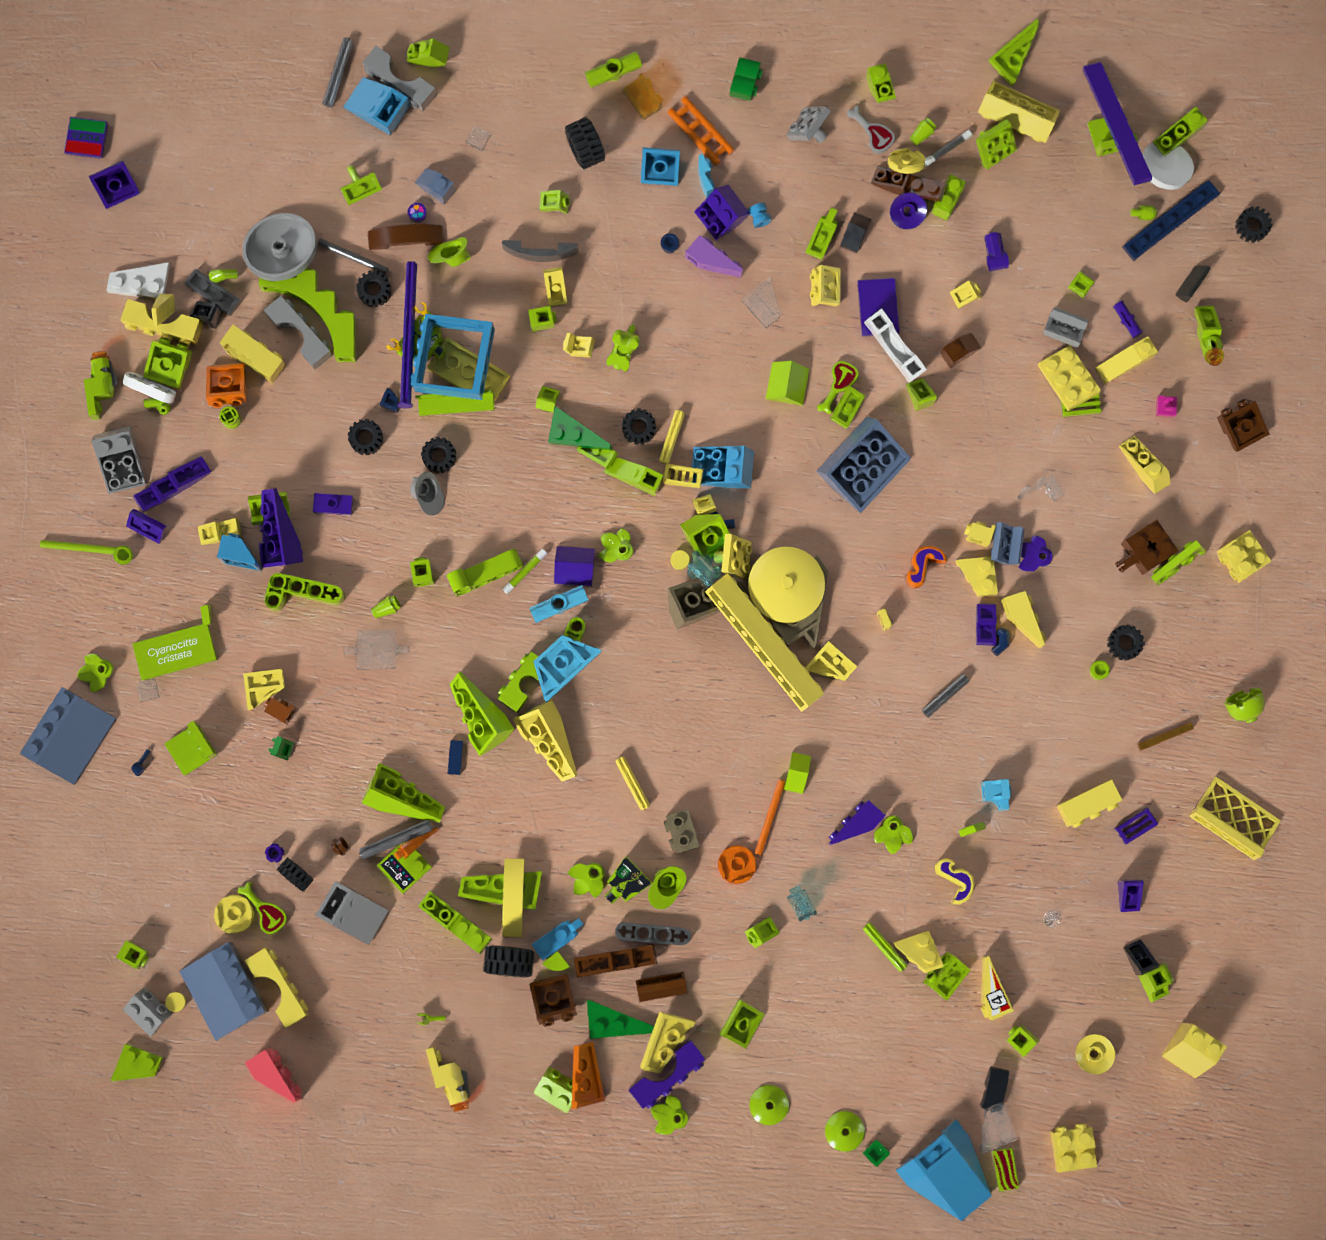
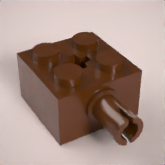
M1155 520L1121 543L1128 555L1115 562V565L1119 567L1124 564L1118 569L1123 573L1135 564L1141 574L1144 575L1179 550L1159 521ZM1151 545L1152 549H1148L1147 546Z

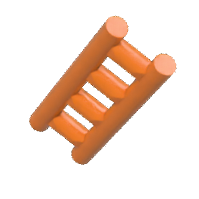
M684 96L681 99L684 105L677 111L670 108L667 113L709 160L717 166L721 163L718 157L723 152L727 151L730 155L735 149L688 97ZM688 111L696 117L689 125L681 118ZM700 124L708 130L701 138L693 131ZM714 137L720 146L712 152L706 143Z

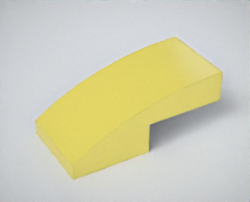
M237 518L198 526L201 545L220 543L222 535L228 536V533L237 534L240 538L242 537L239 519Z

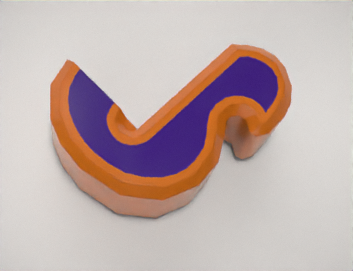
M922 546L914 552L911 557L913 571L909 570L906 574V583L910 588L917 589L924 584L928 561L940 564L947 562L946 554L940 548Z

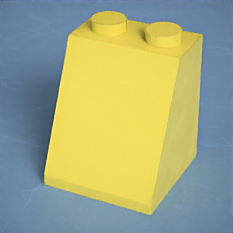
M1181 1023L1161 1056L1196 1078L1217 1064L1227 1046L1194 1024Z

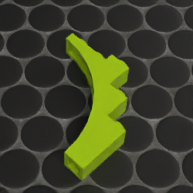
M306 268L297 275V278L292 277L282 281L259 279L261 291L277 292L291 296L305 303L320 316L330 331L337 362H356V317L350 311H340V313H337V296L334 291L322 289L321 292H318V274L316 270Z

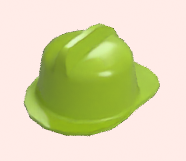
M465 237L439 244L428 253V260L432 263L446 262L451 267L459 266L471 258L466 247L468 240Z
M669 866L660 869L655 874L654 882L648 891V900L654 908L666 909L672 905L686 884L685 872L677 866Z

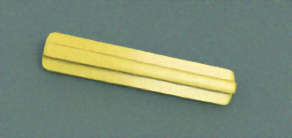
M676 410L659 458V462L663 464H669L685 416L683 411Z
M625 757L618 758L615 762L639 808L645 810L650 806Z

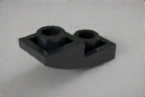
M990 1066L984 1083L986 1088L980 1103L982 1109L995 1112L1001 1111L1008 1085L1009 1070Z

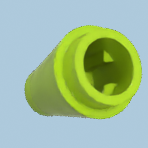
M928 118L921 120L909 139L918 146L919 143L933 135L937 127Z
M395 595L387 596L371 608V612L377 619L397 613L401 609V605Z

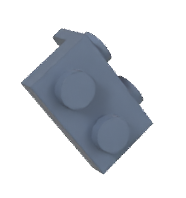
M996 522L991 560L1003 565H1019L1025 528L1012 527L1003 522Z

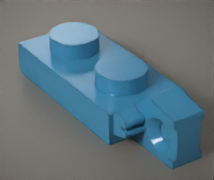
M580 918L572 923L569 920L562 922L534 942L532 946L540 958L544 960L573 940L578 935L576 930L584 924Z

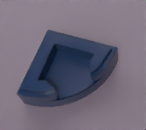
M386 388L379 405L398 413L399 402L397 396L391 389Z

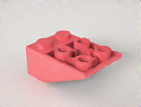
M272 1048L265 1049L245 1062L253 1078L293 1103L302 1099L300 1087L291 1081L292 1074L287 1067L282 1066L280 1062L282 1058L277 1050L273 1051Z

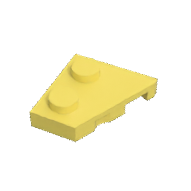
M828 641L805 668L809 672L845 681L858 666Z
M283 669L243 673L248 710H252L285 688Z

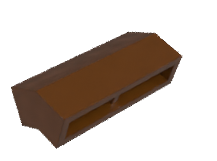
M684 971L635 980L639 1002L688 993Z

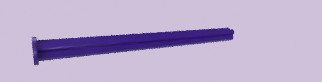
M408 261L406 263L400 403H398V407L406 409L413 407L411 403V374L413 373L414 307L416 305L417 264L415 261Z

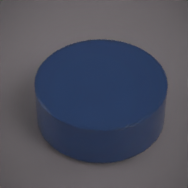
M672 233L665 234L661 238L660 245L662 250L666 253L677 251L679 248L678 237Z

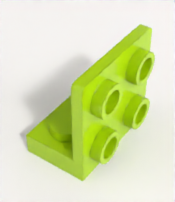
M1104 118L1089 121L1087 125L1097 157L1119 152Z
M195 721L187 724L188 729L165 743L172 758L185 776L218 756L201 727Z

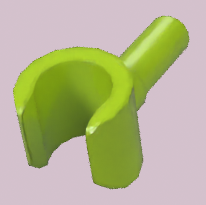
M421 1012L417 1014V1016H424L422 1022H417L420 1025H427L432 1021L445 1020V1016H429Z

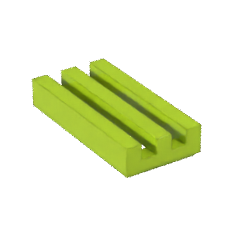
M1099 394L1089 399H1094V402H1084L1075 407L1095 406L1096 409L1067 412L1061 402L1063 417L1101 413Z

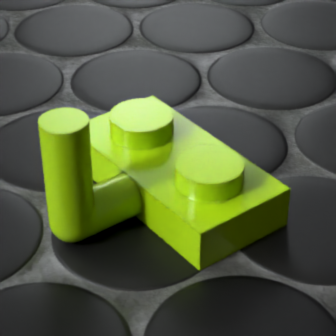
M347 166L346 169L353 182L341 187L340 190L348 206L382 190L374 172L360 178L354 166Z

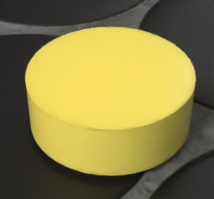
M682 550L675 551L670 559L672 567L676 570L687 568L690 561L689 555Z
M180 992L169 994L165 1001L167 1009L171 1012L183 1010L186 1006V997Z

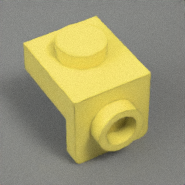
M567 332L563 342V350L571 356L591 358L595 339L592 337L575 336Z

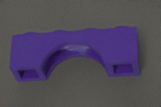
M691 1040L675 1051L677 1063L671 1076L662 1081H652L643 1077L628 1089L642 1109L645 1107L650 1109L657 1103L656 1098L661 1094L665 1097L673 1090L671 1086L676 1082L679 1084L683 1083L689 1078L687 1074L690 1071L694 1070L696 1072L704 1066L703 1061L705 1058Z

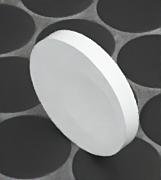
M1150 143L1142 153L1152 175V181L1150 182L1160 188L1168 190L1182 188L1193 175V161L1187 151L1181 146L1164 156L1153 143Z

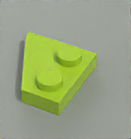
M125 1044L111 1081L154 1077L157 1075L163 1057Z

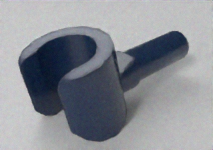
M146 749L139 761L135 762L131 767L136 776H140L145 771L142 764L151 752Z

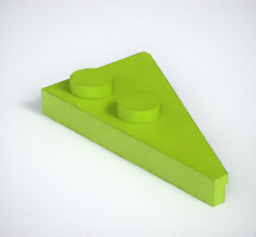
M1038 19L989 58L988 62L1011 87L1016 82L1039 26Z

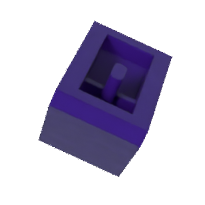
M1143 880L1118 882L1120 912L1140 911Z

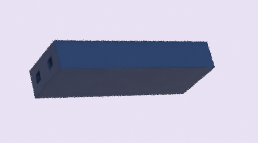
M450 740L447 774H461L463 741Z

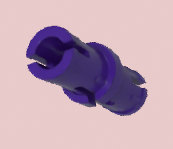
M1120 301L1113 306L1122 320L1121 324L1125 325L1132 338L1143 333L1134 319V314L1130 313L1124 301Z

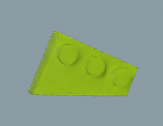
M1197 540L1187 543L1180 554H1174L1168 559L1169 562L1165 566L1156 568L1151 578L1157 585L1162 584L1180 570L1179 567L1181 565L1188 566L1194 561L1193 559L1197 554L1202 556L1207 553Z

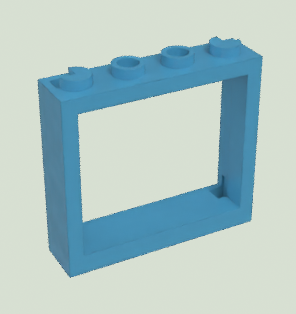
M425 314V319L420 325V330L422 331L421 338H418L417 341L418 355L414 357L415 371L414 374H411L413 389L415 392L482 400L495 333L493 322ZM433 327L483 332L472 389L423 383Z

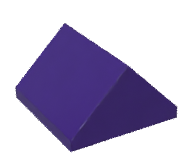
M124 161L89 176L106 209L140 194Z
M557 546L554 584L592 587L595 548Z

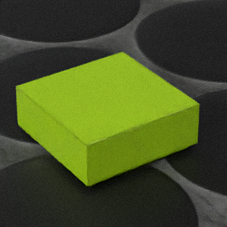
M1079 271L1068 288L1084 298L1095 281Z

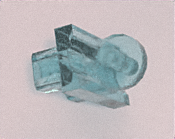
M698 551L692 552L693 560L688 564V576L690 578L698 577L707 587L712 586L713 580L720 578L721 568L719 566L712 567V561L708 555L702 556Z
M800 885L789 889L791 895L787 896V899L799 922L804 919L808 920L811 915H817V911L805 889L802 890Z

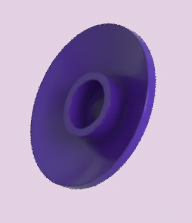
M912 192L903 193L896 197L890 207L891 220L897 227L902 229H913L919 226L927 213L924 199ZM909 206L910 210L905 212L904 208Z

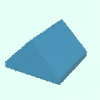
M643 147L641 183L678 186L680 150Z

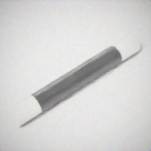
M967 130L927 157L925 165L929 166L972 137L971 131Z

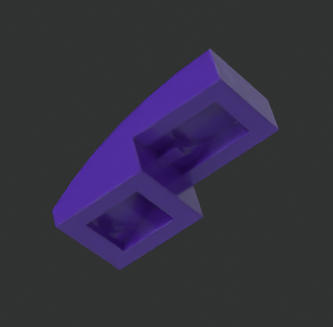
M996 604L976 605V645H996Z

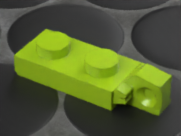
M830 208L827 217L822 215L805 251L806 254L823 260L837 228L838 221L834 219L838 210Z

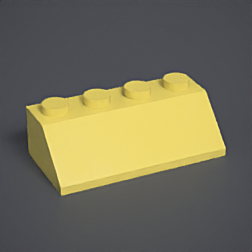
M993 81L978 113L984 118L998 121V123L1007 119L1017 133L1027 134L1037 142L1046 143L1060 110Z

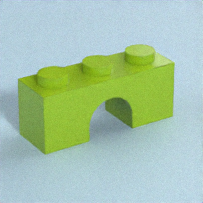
M533 652L529 655H524L520 661L521 667L518 671L515 669L511 673L509 684L507 686L503 685L498 692V700L517 714L529 699L520 690L521 682L526 678H534L539 682L533 662L539 656Z

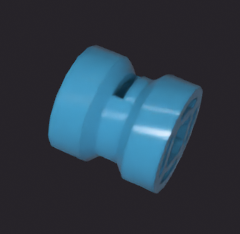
M765 203L755 204L748 209L750 216L753 217L755 228L763 227L772 221L770 215L766 212L767 206Z

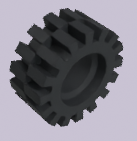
M1253 206L1249 209L1246 208L1236 220L1235 229L1238 228L1236 233L1237 235L1241 234V239L1246 238L1245 242H1249V240H1251V243L1260 242L1270 232L1272 217L1268 218L1269 212L1264 213L1266 209L1262 208V210H1259V206H1256L1255 209ZM1251 218L1260 222V229L1257 231L1249 229L1247 221Z
M371 270L367 271L368 274L363 273L362 278L359 277L358 279L359 283H356L358 296L367 306L371 307L373 305L377 307L378 304L382 306L383 302L387 303L388 297H391L390 292H392L390 282L382 272L378 273V271L374 270V273H371ZM376 282L380 284L381 291L377 295H370L367 292V287L370 283Z
M637 408L636 411L634 409L631 410V413H627L626 417L623 418L622 431L624 437L630 443L634 442L635 445H638V443L644 445L645 442H650V439H653L656 433L655 418L645 409L643 411L641 408ZM642 420L645 422L647 428L643 433H635L632 430V424L635 421Z
M360 419L358 423L356 421L353 423V427L350 426L348 441L355 452H359L361 455H369V453L374 454L375 450L380 449V445L383 444V434L379 425L373 420L365 419L363 421ZM365 430L373 434L372 441L367 444L361 443L358 439L359 434Z
M436 437V439L431 438L429 442H425V446L422 447L421 457L424 465L431 472L445 473V470L449 471L450 467L455 465L456 451L452 443L447 441L446 438L440 439V437ZM440 448L446 452V458L443 461L436 462L432 459V452L435 449Z
M1121 625L1110 633L1107 647H1110L1109 652L1114 654L1113 657H1118V660L1124 659L1127 661L1138 656L1143 650L1142 647L1145 645V641H1143L1144 636H1141V631L1136 630L1135 626ZM1126 635L1132 639L1133 646L1131 649L1124 650L1120 647L1119 639L1121 636Z
M288 857L277 868L282 876L302 892L314 881L306 871Z

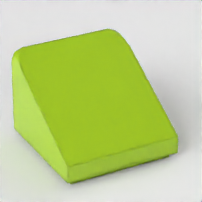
M542 386L537 397L536 408L553 413L560 391Z

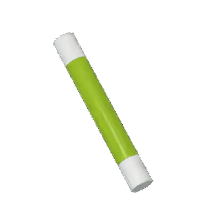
M541 549L502 590L508 595L547 555L546 551Z

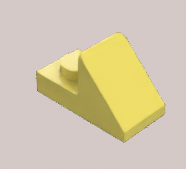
M562 267L543 270L549 306L567 304Z

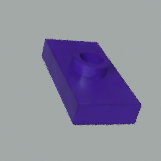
M314 493L313 513L352 515L353 496Z

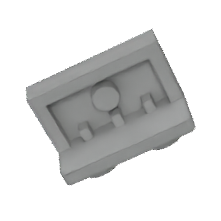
M1053 307L1043 335L1078 348L1088 320Z
M143 988L134 994L122 1009L150 1037L172 1015L167 1007L147 988Z

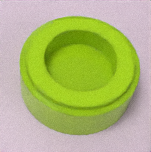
M1098 660L1090 666V675L1096 680H1103L1110 673V667L1105 661Z

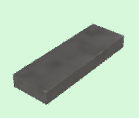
M196 268L184 283L210 303L218 304L222 311L229 316L233 314L242 302L219 284L211 281L210 278Z

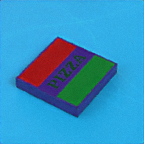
M70 117L64 153L66 155L103 159L108 122Z

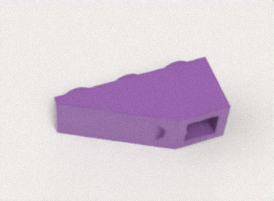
M699 235L685 251V258L699 269L736 277L743 275L741 264L736 260L732 261L729 259L727 253L722 249L718 250L714 247L713 242L707 237L703 238Z

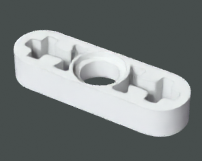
M125 373L124 385L162 402H174L175 390L144 378L137 373Z

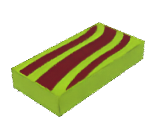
M1012 1148L993 1150L992 1155L998 1190L1019 1189Z

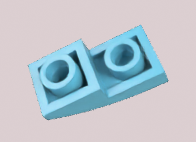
M700 154L698 175L702 190L707 198L715 187L712 179L709 177L711 176L712 165L708 158L705 159L703 154Z

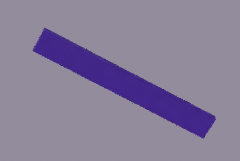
M1098 62L1083 66L1084 75L1133 185L1152 181L1151 172L1102 63Z

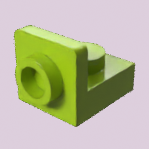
M561 190L541 192L539 210L542 212L561 211L564 214L568 213V207L570 206L569 195Z
M768 917L745 931V934L747 935L748 942L754 948H757L780 934L771 917Z

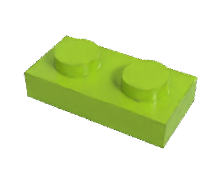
M848 386L830 419L843 428H848L865 395Z
M577 447L576 451L606 469L610 468L618 455L613 449L612 451Z

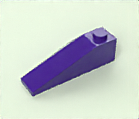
M277 488L262 490L261 514L263 516V525H260V532H263L262 542L259 543L262 568L303 562L301 543Z

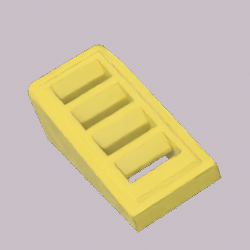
M173 294L158 295L152 307L154 326H158L174 313L175 301Z
M666 464L663 484L701 488L703 469ZM671 470L675 471L674 480L670 479ZM679 471H682L681 481L677 480ZM686 472H690L688 482H685ZM693 473H697L696 483H692Z

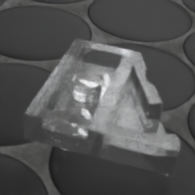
M1003 1102L984 1110L982 1145H980L982 1154L1018 1140Z

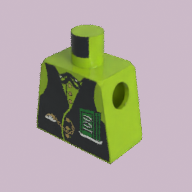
M625 857L607 881L612 889L605 897L611 904L620 896L627 902L652 883Z

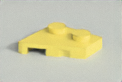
M991 556L956 560V565L960 567L966 580L972 585L978 597L998 594L995 566Z
M929 931L894 942L895 949L897 951L900 950L910 962L915 963L924 973L943 967V962Z

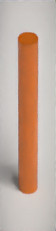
M778 780L755 850L757 855L762 856L786 783L785 781Z

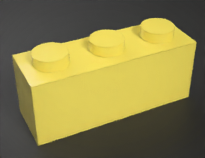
M1109 780L1057 805V808L1066 826L1073 825L1076 828L1084 824V819L1090 817L1092 820L1102 815L1100 811L1106 808L1108 811L1119 807L1118 802L1123 800L1113 781Z

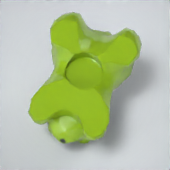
M634 324L628 328L627 332L620 329L614 332L612 336L614 348L607 358V366L613 364L616 370L628 371L631 354L640 343L639 336L634 335Z

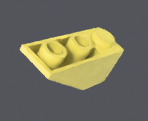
M1135 435L1119 445L1137 474L1154 494L1170 485L1169 470Z
M1026 591L1003 598L1001 603L1007 619L1038 648H1042L1045 645L1046 637L1044 632L1039 629L1037 613H1033L1031 596L1027 595Z

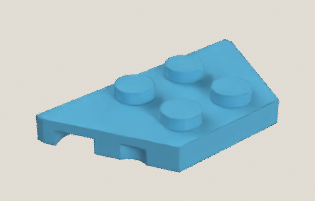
M563 635L559 637L533 661L544 700L548 702L602 651Z

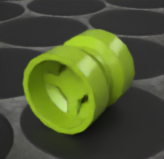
M227 406L220 411V421L226 428L235 429L241 424V416L235 408Z

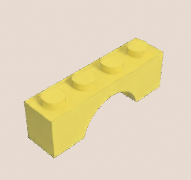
M129 299L126 301L121 317V322L129 330H143V333L154 336V334L161 335V338L170 341L175 339L180 344L190 346V344L197 345L203 327L200 319L183 314L171 323L154 326L153 320L150 317V310L146 304Z
M264 948L245 960L254 977H268L279 985L281 1002L275 1012L284 1027L289 1028L308 1016L307 1010L309 1008L303 999L300 1001L298 998V989L294 983H289L286 978L288 973L285 968L278 965L276 961L278 957L274 950Z

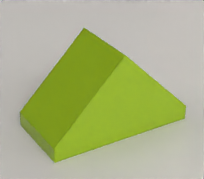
M924 378L906 384L916 411L934 405L937 396Z
M792 752L784 790L803 794L809 773L811 756Z

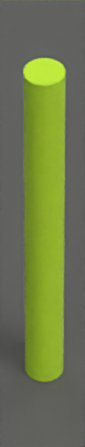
M40 541V548L113 554L117 548L58 541Z

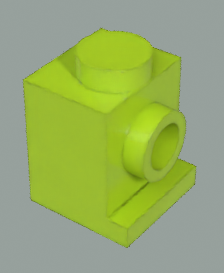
M551 306L528 310L532 333L554 328L557 318L555 311L551 312ZM542 318L547 319L545 322H540Z
M418 557L413 562H410L413 585L415 587L434 584L429 559ZM421 569L426 570L424 575H419Z
M131 940L125 941L116 956L117 959L135 969H140L141 966L144 968L150 959L148 956L149 951ZM135 952L139 953L138 959H134L133 954Z
M1023 1024L1020 1027L1015 1025L1008 1032L1010 1037L1006 1040L1023 1057L1040 1041ZM1020 1035H1023L1026 1041H1021Z

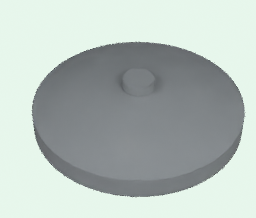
M290 213L274 214L260 220L247 233L242 247L243 258L250 271L261 279L268 281L290 279L303 272L314 259L317 251V237L312 226L304 218Z

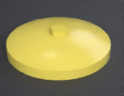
M795 547L774 548L764 553L753 565L748 580L749 596L753 605L769 620L778 623L799 622L809 617L820 605L825 591L824 574L818 562L807 552Z

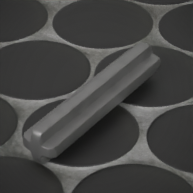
M962 674L922 709L923 714L926 717H930L969 683L968 677Z

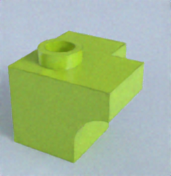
M1166 963L1159 964V968L1144 975H1138L1150 1002L1170 994L1168 985L1172 984L1174 980Z

